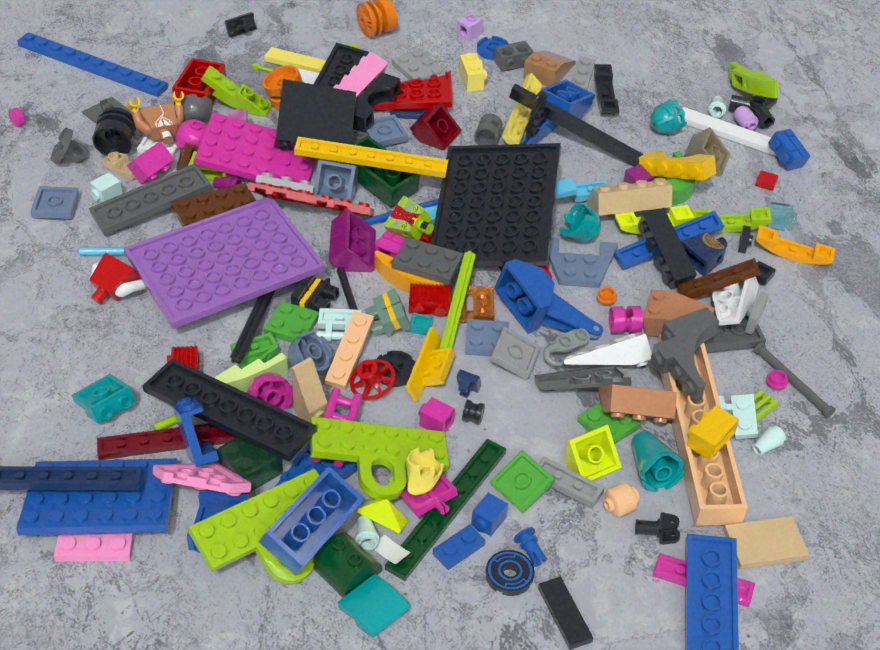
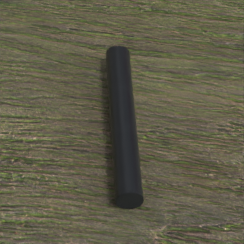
M340 267L337 269V274L348 307L351 310H358L344 268Z

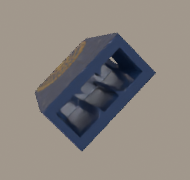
M702 233L681 241L694 269L702 276L707 275L722 263L728 245L725 238L715 239L709 233Z

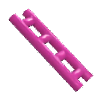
M333 388L323 418L356 421L362 395L356 393L353 399L340 396L341 391L338 388ZM336 406L349 407L348 416L334 413ZM311 457L313 462H319L321 459ZM335 460L334 466L341 468L344 461Z

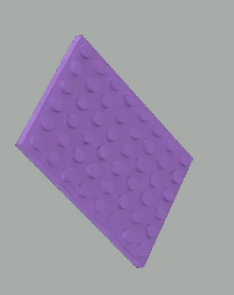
M271 196L124 247L126 257L139 274L140 279L173 329L326 271L324 262Z

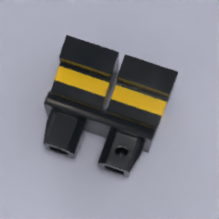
M316 275L301 280L300 284L291 294V304L318 312L320 308L330 309L331 301L326 300V298L336 301L339 297V288L330 285V278L321 280L316 278Z

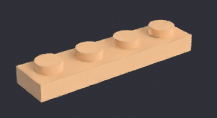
M353 311L325 378V385L346 390L373 325L374 316Z

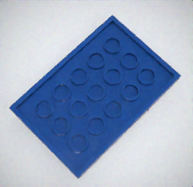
M178 459L36 462L35 466L142 467L143 477L139 490H28L16 527L17 534L21 536L167 532L175 483H162L159 478L153 475V465L178 464Z

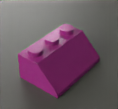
M345 210L331 221L328 261L337 268H344L345 272H373L376 230L351 210Z

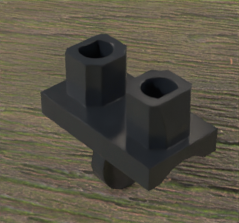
M253 12L225 20L224 22L229 37L257 29Z

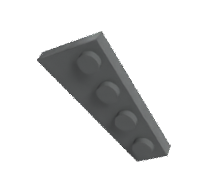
M605 365L534 375L537 387L546 392L555 389L591 388L612 384L632 385L631 376L619 365Z

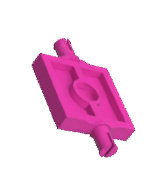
M441 474L435 486L430 491L415 496L408 492V481H406L404 491L399 497L418 517L433 508H437L442 515L445 512L448 513L449 506L444 502L457 496L458 493L456 487Z

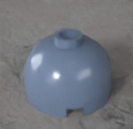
M305 331L291 342L288 349L289 362L293 367L311 357L317 374L330 366L332 350L323 336L318 337L314 334L316 333L314 331Z

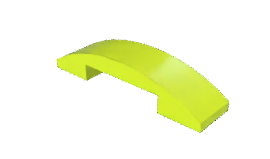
M688 205L670 207L669 213H667L673 227L695 218ZM634 212L615 214V219L621 230L634 234H643L640 233L638 228L641 217H636Z

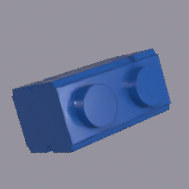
M791 129L776 131L768 142L770 149L774 151L780 163L784 165L787 171L794 168H802L810 158V154Z

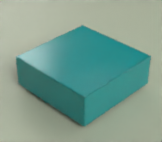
M413 313L410 321L412 328L408 332L426 336L429 328L433 325L434 317Z

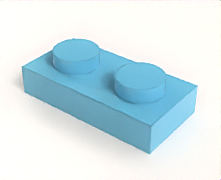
M600 180L575 184L577 195H572L574 201H587L592 188L608 184L607 181Z

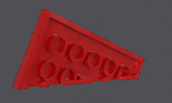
M447 71L445 75L438 77L436 74L430 75V78L425 80L417 78L401 82V93L393 102L376 104L372 107L373 111L428 109L439 102L445 108H452L451 71Z

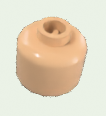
M621 483L607 489L605 499H603L606 511L611 512L616 517L634 512L640 502L636 488L627 483Z

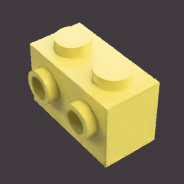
M477 53L460 55L459 73L467 92L484 90V80H487V72L483 69L482 60H479Z

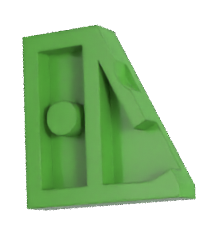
M269 332L253 337L242 362L238 364L239 368L242 369L257 359L266 363L279 352L272 333ZM236 343L230 344L231 352L233 351Z

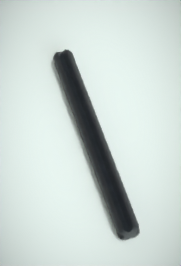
M275 290L258 297L230 355L232 363L240 364Z

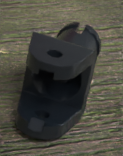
M661 512L660 519L657 521L636 519L635 535H657L662 545L677 543L681 538L680 531L677 529L680 523L679 518L676 515Z

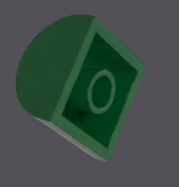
M345 532L336 534L326 541L313 560V569L342 598L372 575H378L382 572L381 564Z

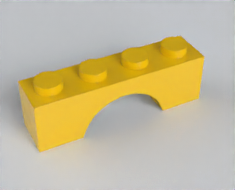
M651 150L639 157V164L651 176L704 181L716 174L715 155L697 154L676 158L667 156L666 151Z

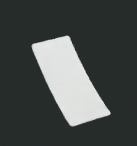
M386 535L379 539L376 548H374L376 552L394 564H397L410 553Z

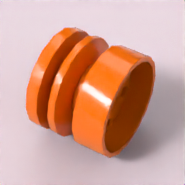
M369 0L357 5L356 15L358 24L366 37L377 36L381 32L387 33L397 28V12L391 0Z

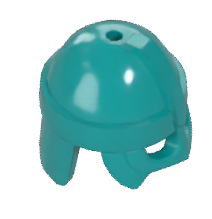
M669 99L654 108L650 118L651 126L654 130L668 135L687 124L685 122V111L678 105L679 101Z
M585 203L574 204L571 210L564 214L565 221L570 225L569 229H559L562 235L585 243L598 236L601 230L599 215Z

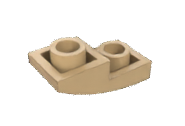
M111 152L101 161L109 170L130 180L136 178L127 167L131 162L127 154Z

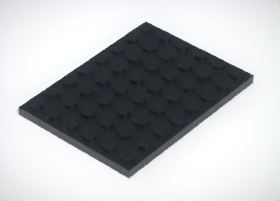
M561 143L448 146L446 157L448 167L446 177L442 179L431 244L460 253L472 251L476 255L474 266H504L506 262L514 259L535 266H548Z

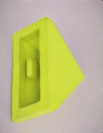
M367 499L357 510V513L397 533H400L409 522L387 499Z

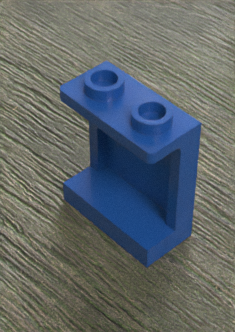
M191 397L178 400L177 404L172 407L189 459L196 467L219 460L216 450L208 441L199 444L191 420L192 415L204 411L203 407L196 399H191Z
M200 490L198 495L199 508L194 524L248 500V494L241 493L240 496H231L214 490ZM188 533L187 542L189 550L199 552L193 539Z

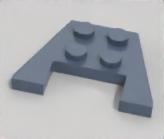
M551 238L549 260L558 284L600 288L607 269L613 260V254L618 248V243L600 242V256L593 254L585 255L570 252L560 253L559 239Z

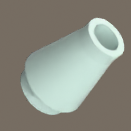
M715 96L708 108L709 114L715 118L723 116L726 112V106L720 96Z
M778 426L768 427L756 443L752 445V449L758 456H762L764 453L783 445L786 435Z
M361 515L358 518L355 541L366 551L376 548L379 542V535L372 520Z

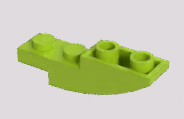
M735 61L729 63V79L732 80V86L754 95L778 98L779 84L777 80L760 70L753 72Z
M212 66L208 67L200 79L214 89L213 96L236 109H247L249 114L265 117L272 105L244 83L240 87Z

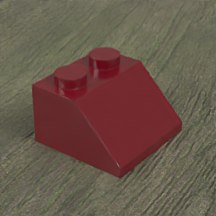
M441 102L428 108L410 127V130L420 143L442 151L462 131Z

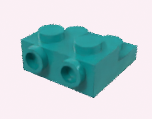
M111 374L71 395L74 403L82 407L87 417L96 423L109 420L113 414L128 409L132 403L136 402L131 387Z

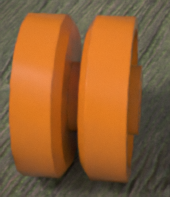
M292 65L278 67L264 77L262 85L274 108L279 109L280 92L283 79L303 82L297 67Z

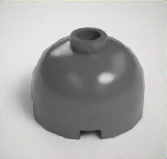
M197 94L184 96L181 102L184 111V121L195 119L208 124L213 113L211 99L206 96L197 98Z

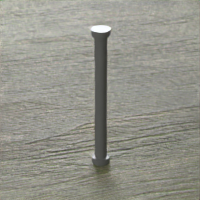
M761 342L756 345L754 352L757 355L760 354L776 370L784 371L787 374L788 381L823 412L824 417L829 418L833 415L836 409L824 402L766 349L764 343Z

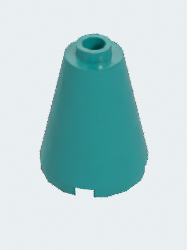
M649 431L638 432L632 438L631 444L640 480L648 490L658 492V488H665L667 490L680 481L684 475L683 465L685 466L677 453Z

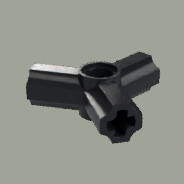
M732 95L728 110L735 111L740 106L748 107L758 118L760 126L765 129L775 122V118L768 109L777 103L778 98L763 96L747 98Z

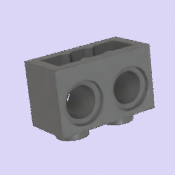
M526 41L496 46L494 49V62L501 72L523 68L525 60L534 51Z

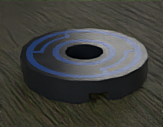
M502 550L495 553L488 560L485 575L487 583L493 590L503 592L502 595L516 596L530 588L535 571L533 563L523 553L514 550ZM513 570L516 575L510 577L505 575L504 571Z

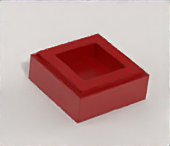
M761 170L755 186L773 191L779 175Z

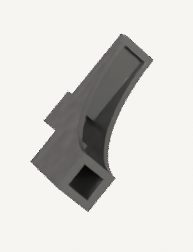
M708 307L664 322L661 333L662 342L654 344L651 355L652 364L662 374L671 372L672 377L680 383L685 393L689 394L694 402L702 399L706 386L695 365L694 354L701 344L716 335L719 320Z

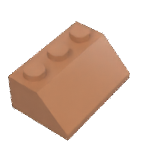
M615 384L599 387L598 392L603 412L611 413L612 418H624V415H630L632 420L645 421L647 417L653 418L655 423H667V420L675 419L677 392Z

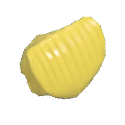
M418 446L409 452L406 459L408 492L415 496L425 494L438 482L444 464L436 461L432 448L429 447V450L420 452Z

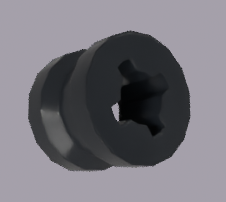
M467 399L463 409L462 421L467 422L470 420L480 425L485 404H475L472 400Z

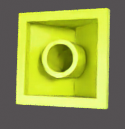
M608 424L567 440L564 461L572 471L592 481L622 468Z

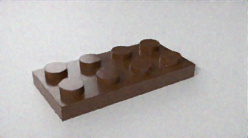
M246 183L171 201V205L180 224L184 227L255 202L256 199L251 191L248 190Z

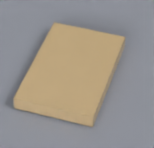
M793 516L729 524L724 527L726 537L737 538V565L739 569L808 560L810 556Z

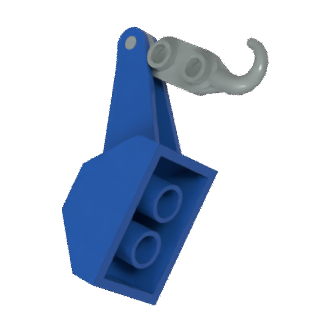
M517 259L505 263L494 289L527 334L538 330L541 324L566 331V333L559 335L552 344L544 349L543 357L548 364L557 367L563 365L562 361H554L550 356L551 353H567L587 345L589 340H598L603 333V327L553 292L555 283L543 268Z

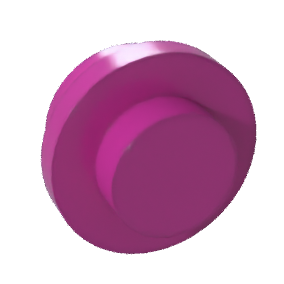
M773 370L767 375L766 382L773 389H784L788 385L787 374L782 370Z

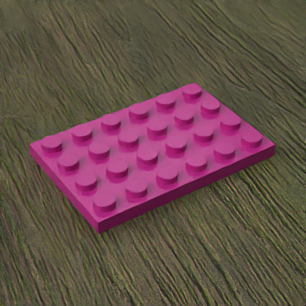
M213 112L194 158V164L256 181L257 174L262 175V172L273 174V178L280 179L281 176L292 178V182L299 183L300 180L309 181L315 158L294 155V150H281L274 147L277 129Z

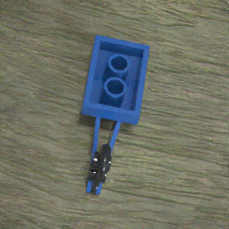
M567 79L542 88L534 98L533 104H537V106H534L531 110L530 115L532 117L525 127L526 135L520 144H537L558 126V124L544 117L546 114L544 110L546 101L581 119L592 105L595 94Z

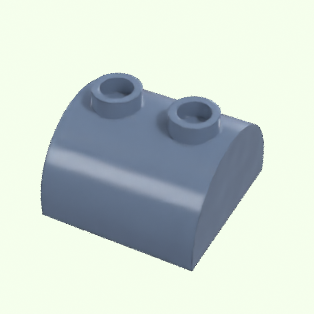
M319 160L313 191L314 196H331L333 200L340 201V198L348 199L352 203L357 189L358 167Z

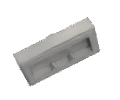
M761 292L755 306H750L747 313L749 319L745 333L751 335L754 333L766 307L769 297L767 293Z

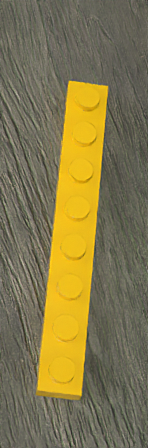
M298 137L294 148V155L441 178L446 177L448 160L304 137Z

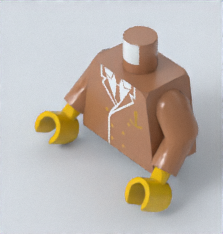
M175 91L172 95V100L176 103V106L173 103L139 108L138 111L137 107L140 104L138 97L134 98L136 105H133L130 99L127 101V107L133 111L131 114L135 127L152 141L162 140L164 144H170L176 135L178 127L184 121L183 105H181L184 98L182 91L181 98L179 99L175 97Z

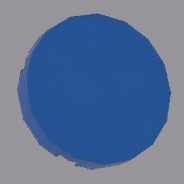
M492 36L489 39L484 37L477 43V53L485 59L494 60L495 47L509 43L498 36Z

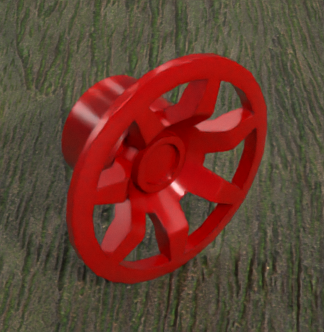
M364 360L352 373L350 388L353 394H356L358 392L355 388L365 385L362 399H378L392 389L396 380L395 370L385 360ZM377 364H382L385 366L379 369ZM390 369L392 376L389 378L382 374H385ZM358 374L360 381L354 384L355 378ZM379 383H389V385L382 391ZM371 387H374L378 394L368 396Z

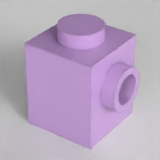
M472 13L457 21V35L467 41L481 35L483 19Z

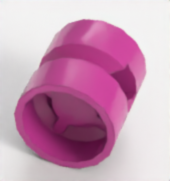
M612 306L609 308V329L611 333H624L625 330L629 333L642 331L643 312L641 306H628L626 309L623 306Z

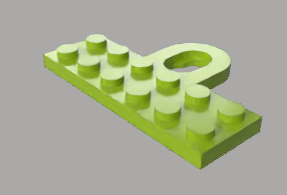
M311 416L310 423L317 425V432L310 439L311 457L357 462L359 485L368 496L374 499H387L390 501L398 498L403 493L407 481L406 459L409 452L418 446L420 452L429 450V447L432 448L436 461L444 464L443 471L447 472L449 468L445 431ZM383 465L391 471L392 476L388 480L387 485H381L375 481V477L372 475V466Z
M312 469L189 526L188 533L211 572L255 551L266 571L274 580L288 585L297 584L305 580L314 566V555L294 575L262 546L259 540L319 477L317 471Z

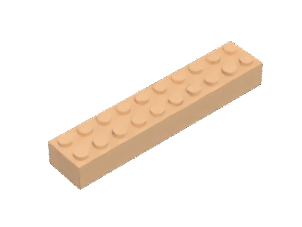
M659 335L658 343L662 342L661 335ZM703 343L694 354L697 370L706 383L702 399L694 402L689 394L685 393L680 383L672 377L671 372L661 373V378L665 391L677 392L675 419H671L679 456L685 466L683 465L684 478L695 526L743 523L748 507L730 440L711 460H708L687 446L689 438L687 432L694 423L697 425L700 422V418L705 411H710L715 405L721 408L705 344Z

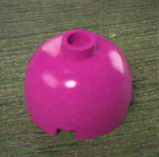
M195 119L186 120L180 124L175 135L177 148L180 150V147L183 148L185 143L199 147L207 124Z
M268 372L258 375L251 381L247 390L248 394L282 410L285 407L288 409L293 400L292 386L284 377L277 373Z

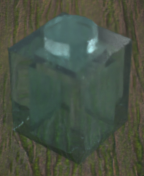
M771 202L770 212L772 221L770 224H767V227L790 232L792 224L795 225L797 220V213H794V205Z

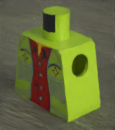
M404 195L383 225L390 232L404 238L409 237L419 240L423 233L431 234L434 229V225L430 223L432 218L426 210Z

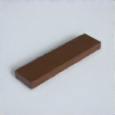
M753 258L679 284L677 288L679 294L693 299L759 276L761 273L756 259Z

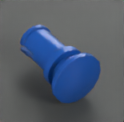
M528 527L516 534L513 540L515 543H520L519 546L522 550L526 551L533 566L537 567L542 565L540 560L546 562L547 557L537 543L538 539L534 535L535 529Z

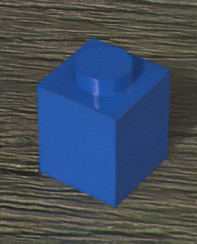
M488 492L472 511L471 525L477 531L484 532L491 537L506 519L508 503Z

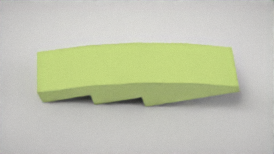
M280 353L266 363L257 359L242 369L234 365L214 378L243 392H247L251 381L260 374L272 372L282 376L288 373L287 357Z

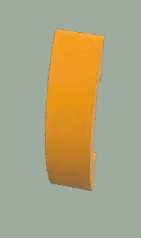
M762 225L758 227L756 241L780 257L813 265L832 264L834 261L836 248L816 243L815 247L812 248L777 237L778 230Z
M378 250L375 251V268L386 281L409 293L411 283L445 285L392 269L394 258Z

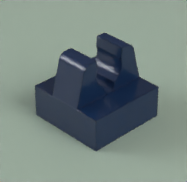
M460 369L456 376L459 386L458 391H460L459 395L468 398L472 391L479 392L481 388L480 376Z

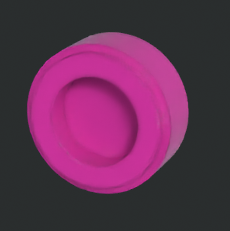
M17 107L9 110V118L13 125L16 127L24 125L25 117L22 111Z

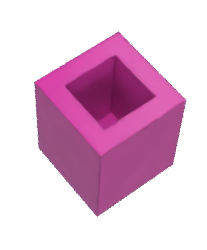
M431 397L419 409V426L427 430L445 431L446 433L454 423L455 408Z

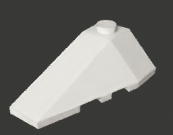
M756 277L712 292L719 326L740 324L756 299L759 287Z
M636 332L612 340L613 344L611 345L609 343L595 346L592 351L584 350L564 357L561 361L563 364L636 365V367L648 364L652 353L646 334Z

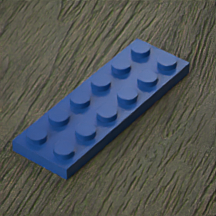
M687 533L685 650H739L737 538Z

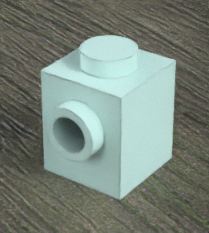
M109 172L90 182V195L94 201L99 203L123 194L121 182Z

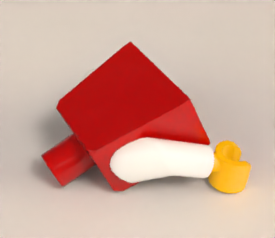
M105 252L101 260L92 265L90 282L97 290L91 298L100 305L107 296L119 301L124 296L143 289L148 291L137 271L120 261L119 258H115Z

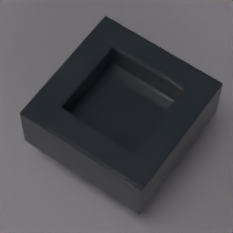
M743 225L739 239V253L746 254L747 246L751 247L753 235H750V226Z
M758 261L757 265L761 275L756 276L759 283L766 285L775 275L776 269Z

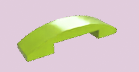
M770 207L750 208V214L718 215L725 225L723 230L719 231L723 233L742 232L743 225L750 226L751 230L757 229L759 225L765 226L772 221ZM711 209L692 210L695 218L711 212Z

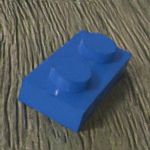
M469 524L433 548L432 554L449 570L485 546V539Z

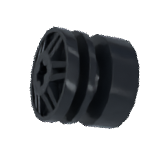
M118 107L106 108L100 112L92 136L93 145L96 150L106 156L111 152L129 153L136 131L132 114Z

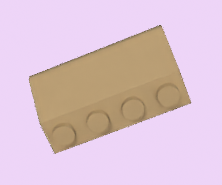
M656 178L651 182L638 180L633 184L620 182L616 186L602 184L598 188H592L587 199V205L599 216L672 207V184L664 178Z

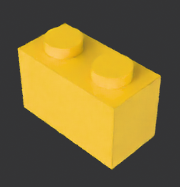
M715 405L710 411L703 413L697 425L694 423L687 432L689 436L687 446L708 460H711L735 434L739 419Z

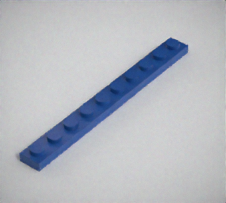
M28 32L17 40L18 46L156 97H159L168 89V83L33 33Z

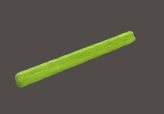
M472 251L464 253L439 349L453 348L476 258L475 253H472Z

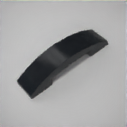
M594 64L595 92L601 114H619L618 100L615 99L612 82L613 71L611 64Z

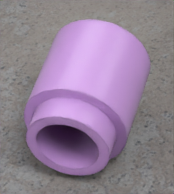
M740 106L734 112V119L741 127L748 130H754L757 127L759 120L748 107Z

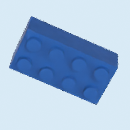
M328 466L259 540V543L289 571L296 575L365 498Z

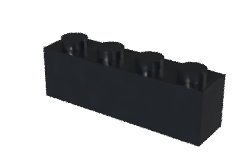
M661 208L643 213L638 223L639 231L643 233L647 248L652 251L655 264L660 268L663 280L668 284L670 290L677 288L679 284L695 279L697 273L665 209Z

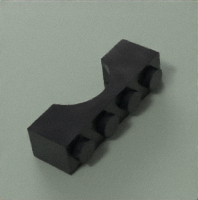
M381 73L374 79L373 83L355 101L353 129L365 133L374 123L372 107L383 102H393L401 93L400 78Z

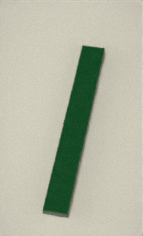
M486 439L452 481L458 495L444 502L449 506L448 513L445 512L442 515L437 508L429 510L401 544V547L410 553L397 564L388 560L385 564L386 571L403 581L407 580L506 454L505 447Z

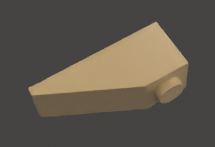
M309 357L291 367L294 412L299 418L310 422L311 416L323 418L328 404L313 359Z

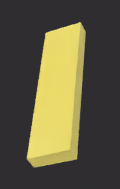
M273 47L264 56V61L282 66L292 65L297 67V69L320 73L326 62L323 59Z

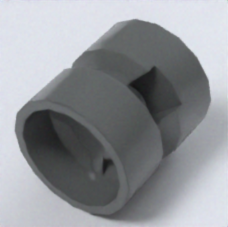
M489 113L481 117L474 134L475 141L479 145L496 144L503 126L499 116Z

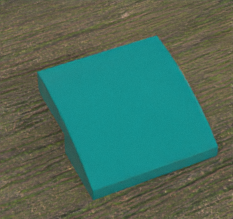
M376 574L372 575L337 602L339 610L353 618L357 627L371 637L376 636L411 608L410 604L396 589Z

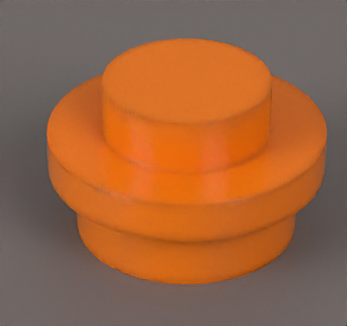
M609 286L602 287L597 292V300L604 305L614 304L617 301L615 289Z

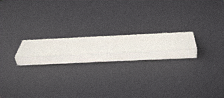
M685 107L682 108L685 111L686 125L700 130L711 127L717 136L776 156L768 144L771 137Z

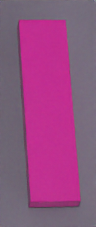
M659 553L653 577L686 587V561ZM737 578L738 604L749 607L755 583Z

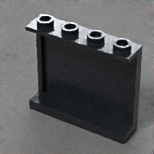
M283 79L274 147L281 150H294L298 137L351 145L356 92Z

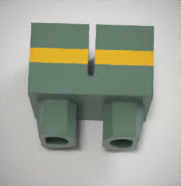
M395 288L373 298L374 305L364 309L366 314L374 316V320L379 318V320L373 322L371 327L375 336L386 332L389 338L392 335V331L400 328L406 331L412 328Z

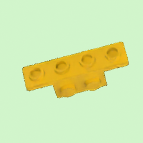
M435 327L429 328L406 384L407 392L414 402L420 400L425 386L444 384L455 356L452 348L439 349L441 338Z

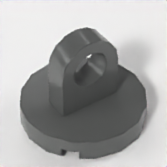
M64 128L59 135L58 140L60 141L54 146L50 159L52 162L59 164L64 157L73 162L81 163L87 157L88 151L85 146L71 140L73 130ZM74 150L79 151L81 156L75 154Z

